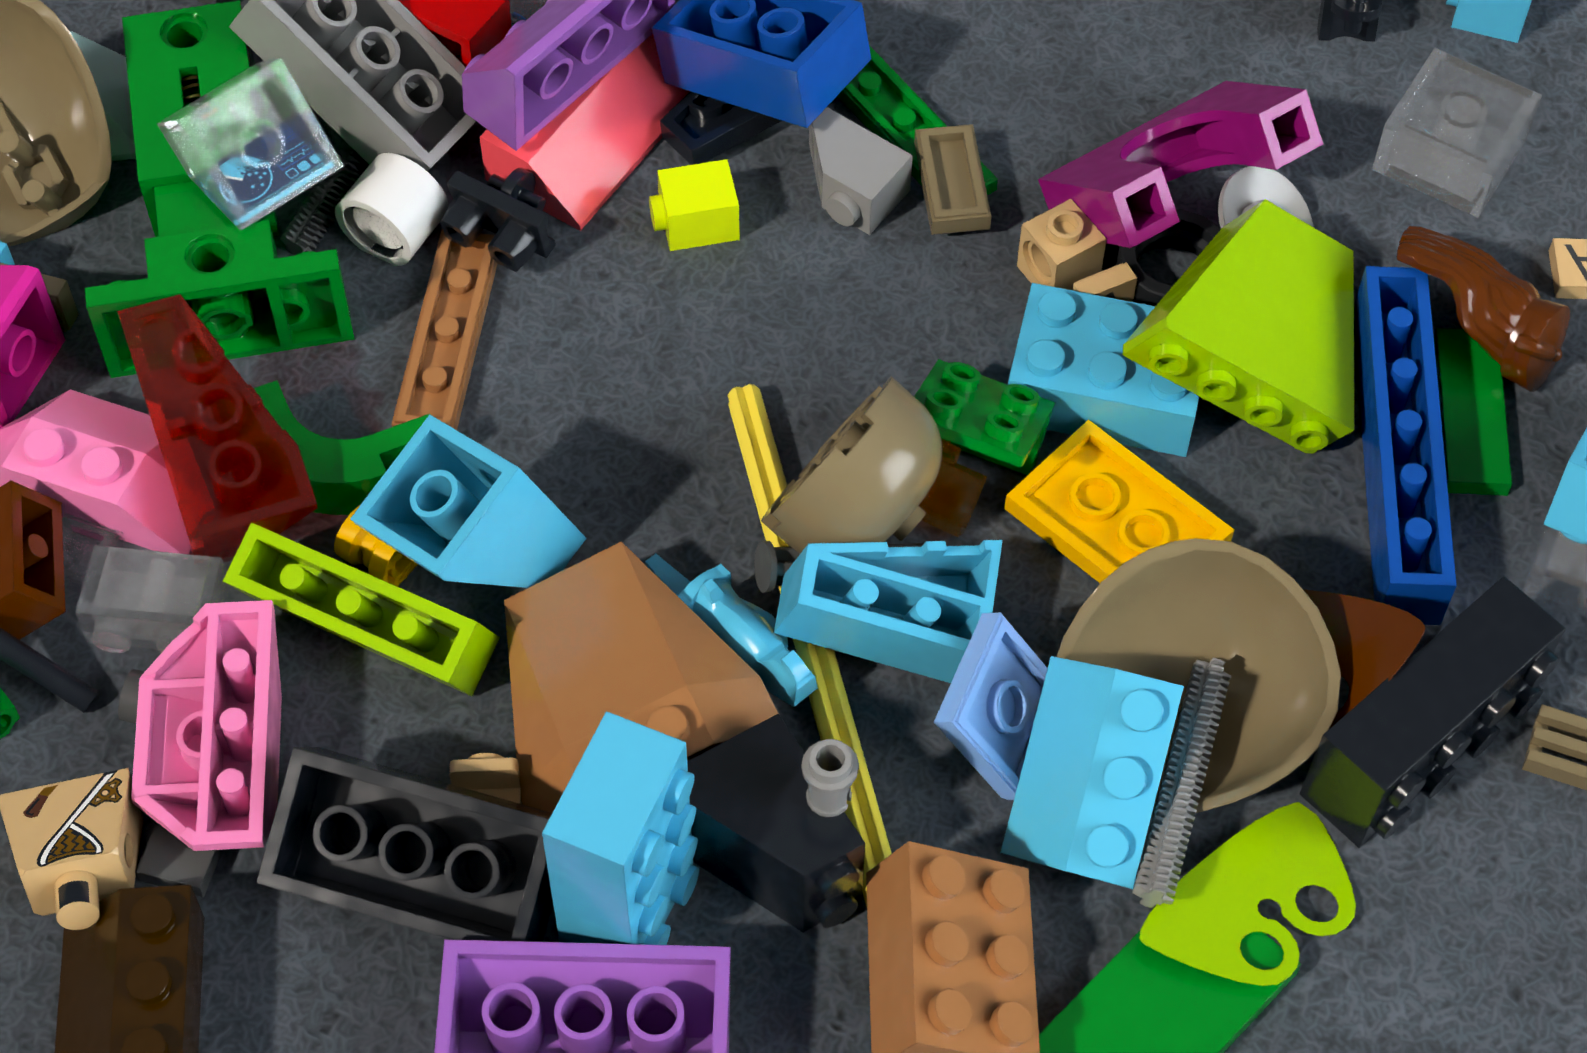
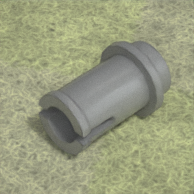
M835 739L818 741L805 752L801 764L803 777L808 783L806 792L807 804L813 812L820 816H839L847 810V800L851 801L852 798L850 787L856 780L859 769L857 755L850 746L842 741Z

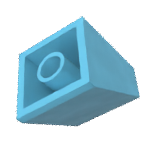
M430 414L350 518L360 528L443 581L529 588L563 571L586 540V537L518 466Z

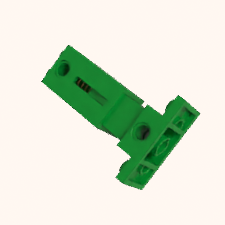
M240 0L122 17L138 182L155 237L144 239L148 278L132 281L118 280L106 285L85 288L86 308L111 378L355 340L337 249L320 252L307 251L294 256L278 258L273 236H279L275 205L245 224L238 225L195 181V177L266 134L259 80L252 49L229 28V25L242 10Z

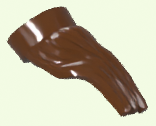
M1409 226L1403 232L1399 241L1397 260L1445 281L1452 290L1456 304V314L1461 327L1493 360L1500 364L1501 375L1530 392L1538 390L1547 379L1555 363L1562 358L1561 348L1571 315L1569 307L1540 299L1538 291L1531 283L1513 275L1494 257L1483 250L1455 237L1443 235L1423 227Z

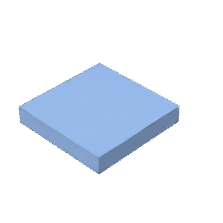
M1001 612L982 613L937 713L934 724L1001 798L1014 800L1048 668Z

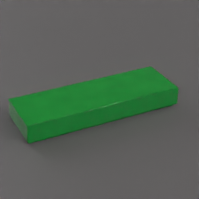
M1437 328L1434 336L1448 493L1508 496L1512 486L1500 364L1493 360L1464 329Z

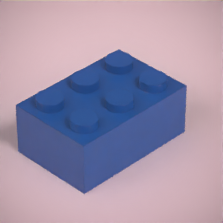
M679 0L652 27L666 84L804 128L810 126L871 60L863 5L861 2L854 0Z

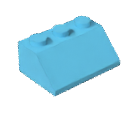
M1051 656L1000 853L1133 889L1184 686L1115 668Z

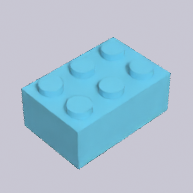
M1032 283L1008 385L1020 384L1030 387L1040 397L1056 402L1047 430L1072 435L1089 419L1122 445L1182 457L1187 455L1199 396L1123 356V344L1155 306Z

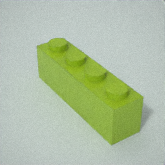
M252 522L222 581L258 601L272 600L274 608L471 697L500 638L477 621Z

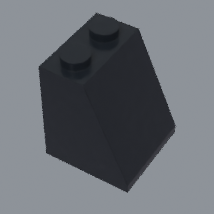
M776 714L687 761L688 772L693 773L695 776L693 788L689 796L690 805L696 807L691 834L698 838L693 862L804 933L820 923L824 928L836 926L856 911L858 902L862 900L865 842L845 812L835 817H824L813 812L808 806L806 799L808 783L804 779L801 769L805 753L779 714Z

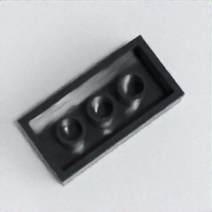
M1503 576L1407 660L1390 681L1387 678L1323 734L1300 795L1358 848L1376 833L1383 839H1387L1409 817L1412 809L1407 805L1422 792L1429 799L1435 796L1455 774L1457 769L1452 764L1465 752L1473 759L1479 756L1499 734L1500 728L1496 724L1510 713L1514 718L1519 719L1537 702L1544 691L1539 684L1549 676L1560 661V658L1554 651L1566 628Z
M293 747L256 883L452 940L543 942L553 899L542 832L552 813L320 747Z

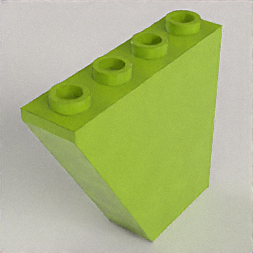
M1264 199L1221 228L1123 344V356L1282 440L1295 449L1313 454L1354 431L1353 250Z

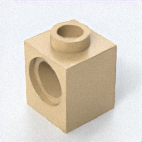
M1069 199L1022 224L1017 267L1031 283L1073 290L1074 282L1101 272L1107 239L1076 203Z

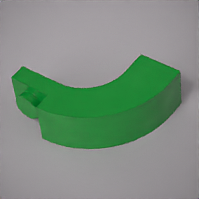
M277 380L217 401L233 450L247 474L270 495L289 505L311 512L331 515H349L362 504L429 416L427 414L361 438L333 439L313 433L296 420Z

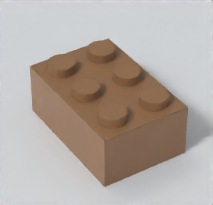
M908 841L866 873L871 1053H1040L1029 869Z

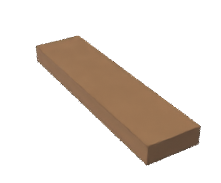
M442 229L396 404L392 427L430 414L457 430L498 264L490 256L487 247L495 235L480 234L471 247L465 248L449 240Z

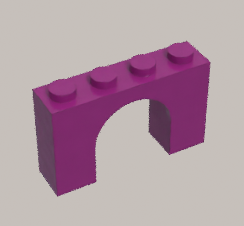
M1224 81L1039 178L1038 181L1049 210L1072 199L1107 239L1106 243L1132 248L1180 222L1167 182L1198 170L1230 164L1277 170L1322 146L1323 141L1306 89Z

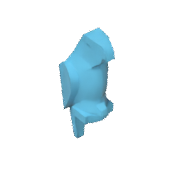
M656 553L645 561L646 566L761 677L768 692L795 707L818 689L815 675L812 674L794 650L789 651L787 649V637L774 633L776 622L774 616L738 597L731 586V573L721 563L712 569L706 570L690 582Z

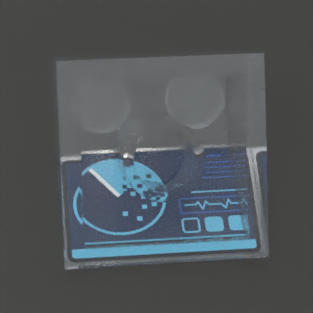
M281 58L258 62L157 123L189 178L239 230L247 228L344 167Z

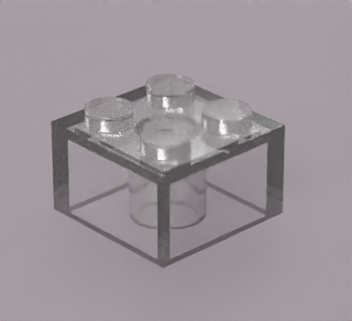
M1434 48L1386 121L1372 170L1479 218L1526 142L1542 94Z

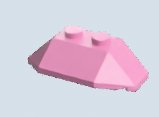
M70 389L0 428V487L12 480L61 502L63 521L188 562L216 513L214 503L183 426Z
M272 600L205 603L192 618L193 623L165 648L139 678L131 799L136 807L193 851L263 848L269 837L278 805L282 693L274 604Z

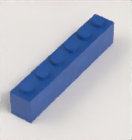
M1365 266L1354 303V335L1374 601L1407 611L1421 620L1424 625H1441L1457 585L1428 274L1416 268Z

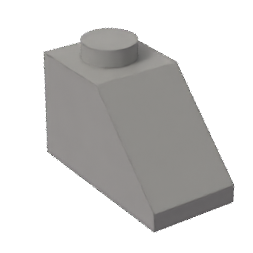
M828 107L810 124L809 147L822 208L827 210L831 218L837 223L847 227L853 225L871 235L910 191L913 155Z

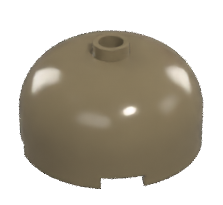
M891 376L883 385V388L878 386L818 449V453L799 474L798 477L800 478L797 481L793 479L767 510L761 522L799 554L808 543L885 542L892 535L899 541H902L925 516L926 512L919 504L933 486L941 466L942 441L934 418L919 400Z

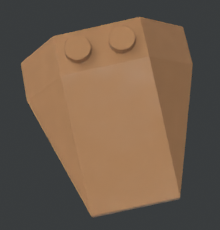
M622 542L504 600L516 759L518 760L520 770L521 801L523 805L553 813L606 711L686 742L687 761L779 714L761 677Z

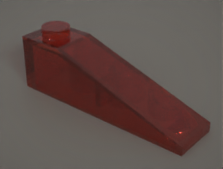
M181 294L117 311L196 567L235 556L251 522L280 534L318 508L298 445L285 429L282 430L264 407L261 397L250 384L247 385L226 358L223 348Z

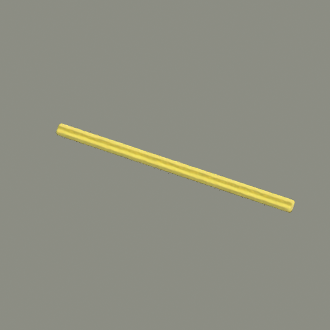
M748 384L744 387H734L729 391L728 406L761 522L767 510L786 488L787 483L761 391L756 385ZM761 522L766 541H770L774 547H789ZM793 639L796 653L816 677L818 689L809 695V700L820 740L835 739L842 741L850 746L857 755L859 763L858 774L850 787L852 798L851 801L847 800L848 808L845 814L865 842L862 892L867 906L866 873L891 855L892 852L835 652L828 648Z

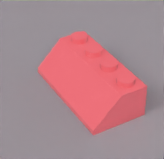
M652 34L517 151L489 130H486L480 136L485 180L488 181L493 174L507 179L512 171L517 168H524L532 172L536 183L534 193L546 199L542 211L581 231L662 139L660 120L690 91L664 82L656 43Z

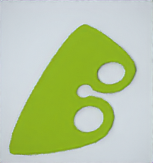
M1295 802L1280 807L1254 821L1224 842L1176 883L1178 884L1177 888L1172 889L1176 892L1175 896L1170 897L1174 899L1173 904H1157L1140 929L1139 939L1144 945L1169 958L1223 978L1258 986L1278 985L1288 979L1296 970L1300 953L1296 940L1278 921L1267 919L1258 911L1259 902L1264 899H1271L1277 902L1281 907L1283 917L1293 926L1307 934L1316 936L1335 935L1346 929L1355 917L1356 903L1344 864L1322 821L1303 804ZM1311 885L1325 888L1337 900V915L1328 922H1316L1308 919L1297 908L1295 900L1298 891L1305 886ZM1251 932H1263L1274 937L1281 944L1284 952L1281 964L1269 970H1262L1250 965L1244 959L1240 950V944L1244 936Z

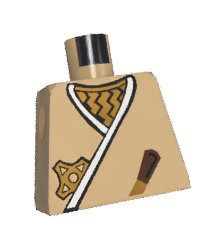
M129 768L0 795V811L13 856L35 914L45 916L56 913L57 922L62 927L70 930L86 929L94 925L100 917V900L119 889L134 888L135 871L137 869L143 828L142 810L133 804L131 799L132 778Z

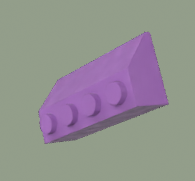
M547 0L546 4L530 18L516 22L510 28L505 38L488 53L479 54L469 62L462 73L463 112L517 151L653 34L652 27L675 5V0Z
M444 939L434 1053H729L731 947Z

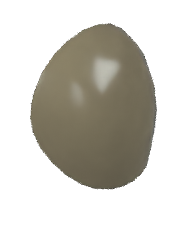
M0 0V241L7 243L8 246H14L62 231L83 217L97 203L109 181L112 164L109 129L103 104L90 68L68 28L40 0Z
M1197 538L1173 541L1148 549L1126 561L1104 579L1081 606L1063 636L1056 656L1115 668L1184 686L1151 817H1153L1193 663L1196 660L1209 663L1212 658L1220 659L1225 662L1223 665L1224 672L1231 675L1228 681L1230 682L1229 686L1226 688L1228 689L1225 694L1226 698L1223 701L1224 706L1221 708L1222 713L1219 715L1221 718L1217 722L1219 726L1215 729L1217 733L1216 736H1213L1215 741L1212 743L1213 749L1210 750L1212 753L1208 758L1210 759L1209 764L1206 765L1208 768L1206 772H1203L1206 776L1204 779H1201L1204 781V784L1200 786L1202 791L1199 793L1200 799L1196 801L1199 803L1198 807L1194 808L1197 810L1196 813L1239 801L1266 789L1289 775L1319 747L1323 734L1329 730L1338 711L1341 672L1334 642L1318 607L1295 579L1272 560L1231 541Z

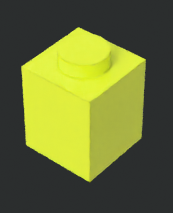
M728 159L657 170L659 195L649 196L650 214L654 231L665 230L670 251L740 240L739 203Z

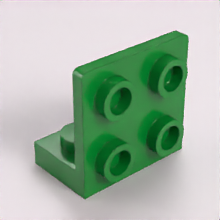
M938 359L914 395L934 418L943 444L1025 475H1029L1035 466L1056 403L1040 397L1030 387L1020 384L1007 385L981 375L977 369L961 362L948 363Z

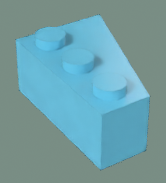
M983 540L980 545L946 546L945 541H926L921 547H888L887 542L808 543L784 574L774 633L951 683L982 613H993L1002 540Z

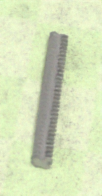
M1212 658L1209 663L1196 660L1193 663L1132 892L1142 898L1140 904L1145 907L1153 908L1156 904L1161 905L1163 903L1170 905L1174 901V899L1170 898L1175 896L1176 893L1172 889L1177 888L1178 884L1174 882L1179 881L1180 878L1177 874H1180L1182 869L1178 867L1183 865L1181 859L1185 858V854L1182 852L1187 850V846H1185L1189 842L1187 837L1191 835V832L1188 830L1192 829L1193 824L1191 822H1194L1195 819L1191 815H1195L1197 811L1194 808L1198 807L1199 803L1196 801L1200 799L1199 793L1202 791L1200 786L1204 784V781L1201 779H1204L1206 776L1203 772H1206L1208 768L1206 765L1209 764L1210 759L1208 758L1212 753L1210 750L1213 749L1212 743L1215 741L1213 736H1216L1217 733L1215 729L1219 726L1217 722L1221 718L1219 715L1222 713L1221 708L1224 706L1223 701H1225V694L1228 690L1226 688L1229 686L1230 682L1228 681L1231 678V675L1224 672L1223 665L1225 662L1220 659Z

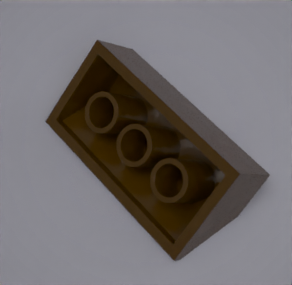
M191 885L119 889L99 901L100 917L94 925L82 930L64 928L55 1053L199 1052L205 917Z

